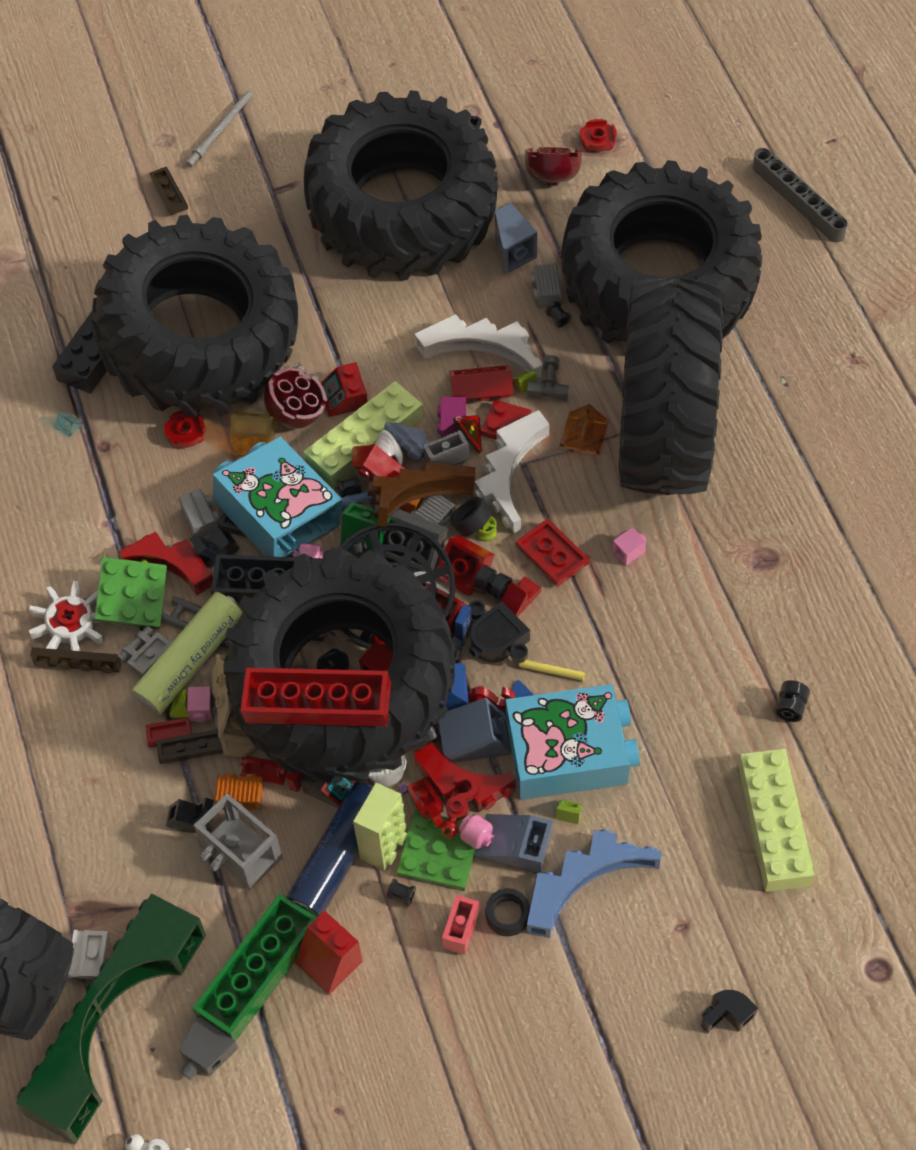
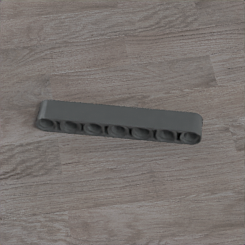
M767 148L757 149L753 160L754 171L829 240L833 242L843 241L848 224L847 220Z

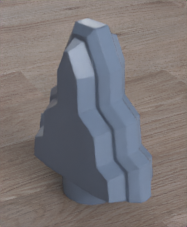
M397 422L385 423L384 429L394 437L400 449L407 453L410 459L415 461L424 456V444H428L425 431L406 427Z

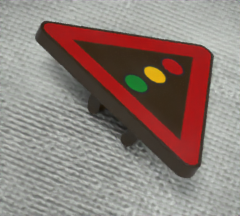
M479 416L453 418L454 423L459 428L458 430L463 433L465 439L470 442L478 454L481 453Z

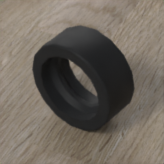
M473 497L458 507L451 518V524L462 536H470L487 523L492 510L481 497Z
M509 888L493 893L486 902L485 909L487 924L492 931L501 936L510 937L518 935L525 930L530 906L528 899L523 893ZM506 900L516 902L522 910L520 919L513 924L498 922L494 916L496 905Z

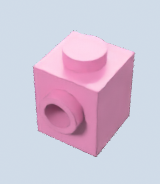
M633 527L628 531L621 532L613 540L612 552L626 566L646 551L645 536L641 532H637Z
M188 687L187 712L190 721L202 723L206 720H213V694L211 687Z

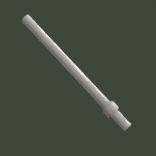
M246 91L202 144L192 151L193 154L186 161L188 167H192L198 159L205 155L206 149L252 97L251 92Z

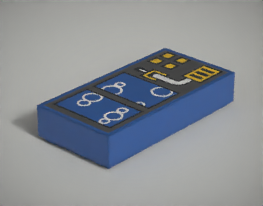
M467 605L462 606L455 620L456 637L462 640V646L465 645L472 628L471 607Z

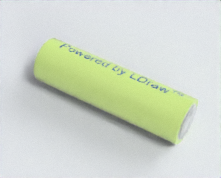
M215 592L133 687L131 693L147 709L157 715H161L224 641L227 628H233L237 624L243 613L238 607V603L230 596L226 597L219 592Z

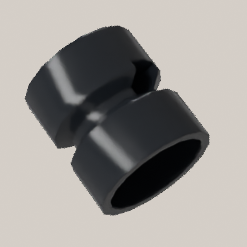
M483 565L475 576L472 588L483 595L488 593L489 598L500 603L506 589L512 582V578L503 573L497 574L495 569Z
M784 681L774 708L775 715L788 722L801 721L810 695V689L798 681Z

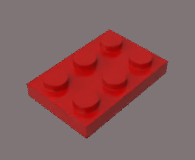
M548 518L516 541V547L557 587L590 563V558Z

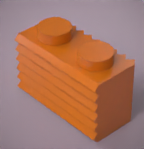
M232 773L217 776L214 796L215 804L228 793L246 810H262L264 793L262 777L255 774L239 777Z

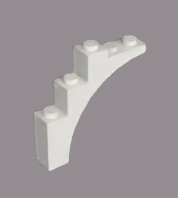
M455 314L415 333V346L425 359L452 351H481L501 356L514 362L525 371L535 370L537 379L541 378L542 362L532 354V350L527 344L529 334L526 328L521 327L517 321L500 330H497L496 326L491 324L487 318L467 327L466 323Z
M539 410L496 431L497 440H495L498 450L486 455V465H484L488 475L476 480L474 483V497H481L488 506L491 505L494 512L499 513L502 517L504 526L507 529L510 528L513 534L521 531V519L513 506L510 495L512 476L524 455L537 443L549 437V423Z

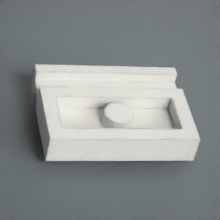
M74 930L72 938L74 953L68 978L76 977L94 980L100 973V967L106 960L109 940L108 931Z

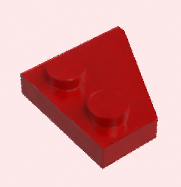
M494 399L481 429V436L497 440V430L530 415L531 410Z

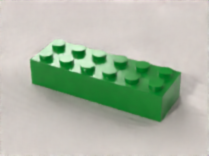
M279 893L192 1007L196 1018L199 1015L237 1041L295 963L306 929L317 917Z

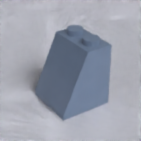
M511 203L496 210L495 238L503 273L506 275L537 258V231Z
M487 698L447 711L445 717L441 718L437 724L442 740L440 744L441 752L453 762L511 754L505 714Z

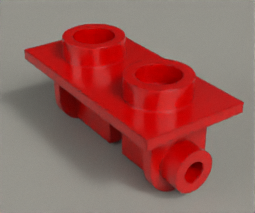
M248 755L241 760L243 768L240 776L245 777L247 774H255L262 777L265 782L284 785L288 771L274 761Z

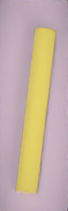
M530 660L519 663V667L580 681H584L585 672Z

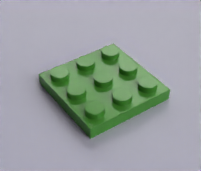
M102 557L94 621L138 627L148 626L160 629L167 565Z
M415 810L397 870V876L465 891L475 849L461 840L459 831L453 838L444 837L440 831L441 826L436 828L431 818L425 820L420 812ZM441 816L443 822L449 819L448 817ZM462 820L457 821L458 828L460 827Z

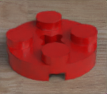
M604 119L589 120L580 129V142L587 152L612 150L617 139L616 127L613 124L612 126L607 124V121Z
M181 410L173 413L169 417L170 420L167 424L165 422L164 432L166 439L176 449L192 447L202 443L204 440L206 428L204 420L199 414L196 417H186ZM186 426V428H190L187 431H181L182 427Z

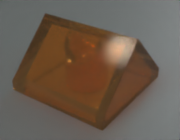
M590 404L570 411L560 441V447L600 455L609 420Z

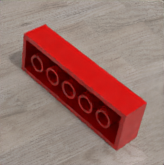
M246 668L241 714L246 723L387 727L391 681L388 671Z

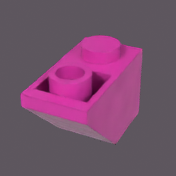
M441 397V405H437V417H441V422H437V434H441V438L458 431L459 428L454 423L453 418L466 416V397Z

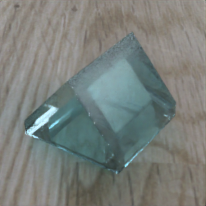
M59 412L54 427L68 437H71L83 425V422L69 413Z

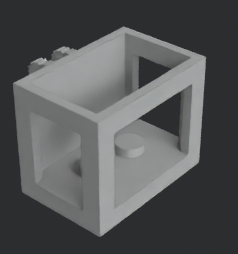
M228 793L194 824L200 845L204 849L199 859L206 862L213 857L215 860L210 865L213 871L223 866L249 890L283 858L277 835ZM223 808L226 819L210 834L206 830L205 825ZM238 812H240L245 818H247L268 838L265 840L250 826H248L243 820H241L239 818Z

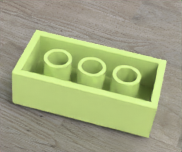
M375 783L353 823L360 860L385 871L388 864L392 865L397 855L395 851L399 845L402 846L404 844L407 833L401 794L379 783Z

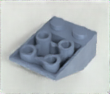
M486 814L485 820L492 824L494 838L488 847L483 846L480 849H475L474 857L541 873L553 833V821L532 815Z

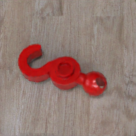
M483 686L472 688L468 692V701L470 703L487 698L500 710H506V699L516 698L515 693L507 687L502 688L501 697L504 699L497 697Z
M461 773L454 777L455 785L466 782L471 785V789L468 792L457 794L447 801L445 808L449 819L441 825L440 829L441 834L446 838H453L458 834L457 821L463 820L468 815V801L476 798L479 792L477 779L469 773Z

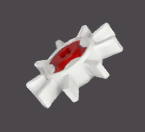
M73 581L70 596L59 598L54 589L50 586L46 588L48 597L52 601L47 609L30 605V614L45 620V624L29 630L32 639L49 633L52 639L47 644V649H57L60 643H66L71 645L72 651H80L78 642L86 637L99 645L103 643L102 636L93 630L94 623L103 622L94 621L95 613H92L91 610L96 605L98 591L84 600L78 597L80 593L78 581Z

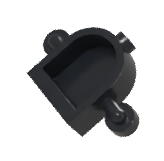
M474 600L469 603L471 618L477 619L471 628V647H469L471 655L476 659L479 658L491 663L503 661L509 656L516 663L524 662L528 658V649L525 644L530 641V629L502 601L487 613H485V605L482 601Z

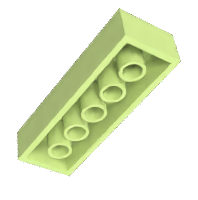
M394 381L304 451L305 462L332 489H335L337 487V480L344 481L358 471L352 466L351 450L353 446L375 444L379 433L385 430L386 422H397L406 427H414L424 419L423 404Z
M786 749L741 754L738 768L765 892L811 887L815 874Z

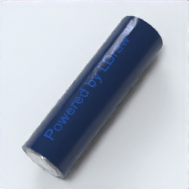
M359 782L351 785L286 898L316 917L324 910L326 911L359 853L353 821L373 786Z

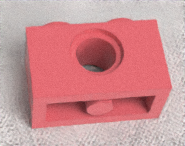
M456 895L442 936L443 949L466 955L480 912L479 901Z

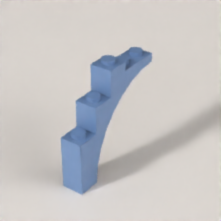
M605 829L600 831L594 830L589 855H585V853L577 850L572 852L566 851L561 877L552 872H538L527 922V933L550 938L555 921L563 906L580 888L606 873L620 869L637 867L659 869L662 851H658L650 846L644 848L637 847L628 842L616 843L617 834Z

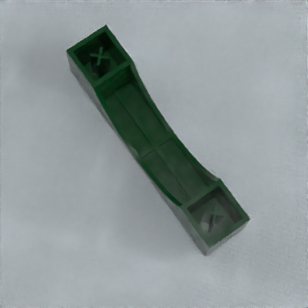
M152 893L148 899L143 900L139 907V913L135 919L130 920L123 938L115 943L112 955L102 963L99 975L89 983L86 995L82 1001L76 1003L70 1020L61 1026L59 1037L55 1043L50 1044L47 1048L42 1063L34 1068L28 1085L19 1091L16 1104L27 1118L76 1145L103 1101L93 1084L89 1065L91 1041L98 1022L115 999L131 987L159 976L182 975L206 937L199 917Z

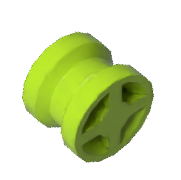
M492 516L476 532L477 538L483 542L492 541L497 535V523Z

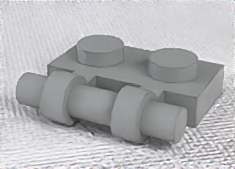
M148 626L143 631H139L135 635L136 638L129 645L126 644L118 655L121 662H124L129 657L130 659L127 661L128 666L142 677L171 644L170 641L158 632L150 638L149 636L153 633V630ZM141 644H144L138 651H136V649Z

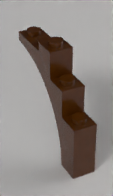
M426 462L425 469H421V471L400 468L399 476H395V478L374 475L373 483H369L367 496H372L371 504L375 505L374 517L378 518L377 526L386 527L389 517L395 510L416 499L448 494L473 495L475 467Z

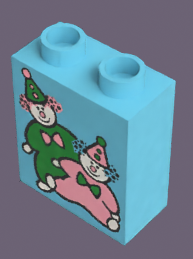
M281 436L268 444L260 442L254 445L246 456L233 463L231 461L223 462L213 473V501L264 556L288 557L294 553V550H298L300 544H310L341 526L342 498Z
M613 684L506 699V723L520 800L627 785L630 767L640 765L636 739L625 740L622 727L631 726L629 704L627 699L616 700Z

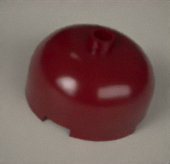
M539 147L537 151L532 152V148L525 149V167L527 172L534 179L547 182V185L557 186L558 182L569 181L580 171L582 150L575 149V152H571L569 148Z
M288 367L278 370L271 377L264 391V404L269 415L277 423L293 429H300L313 424L322 414L327 402L322 384L314 376L311 378L305 373L300 372L299 368Z

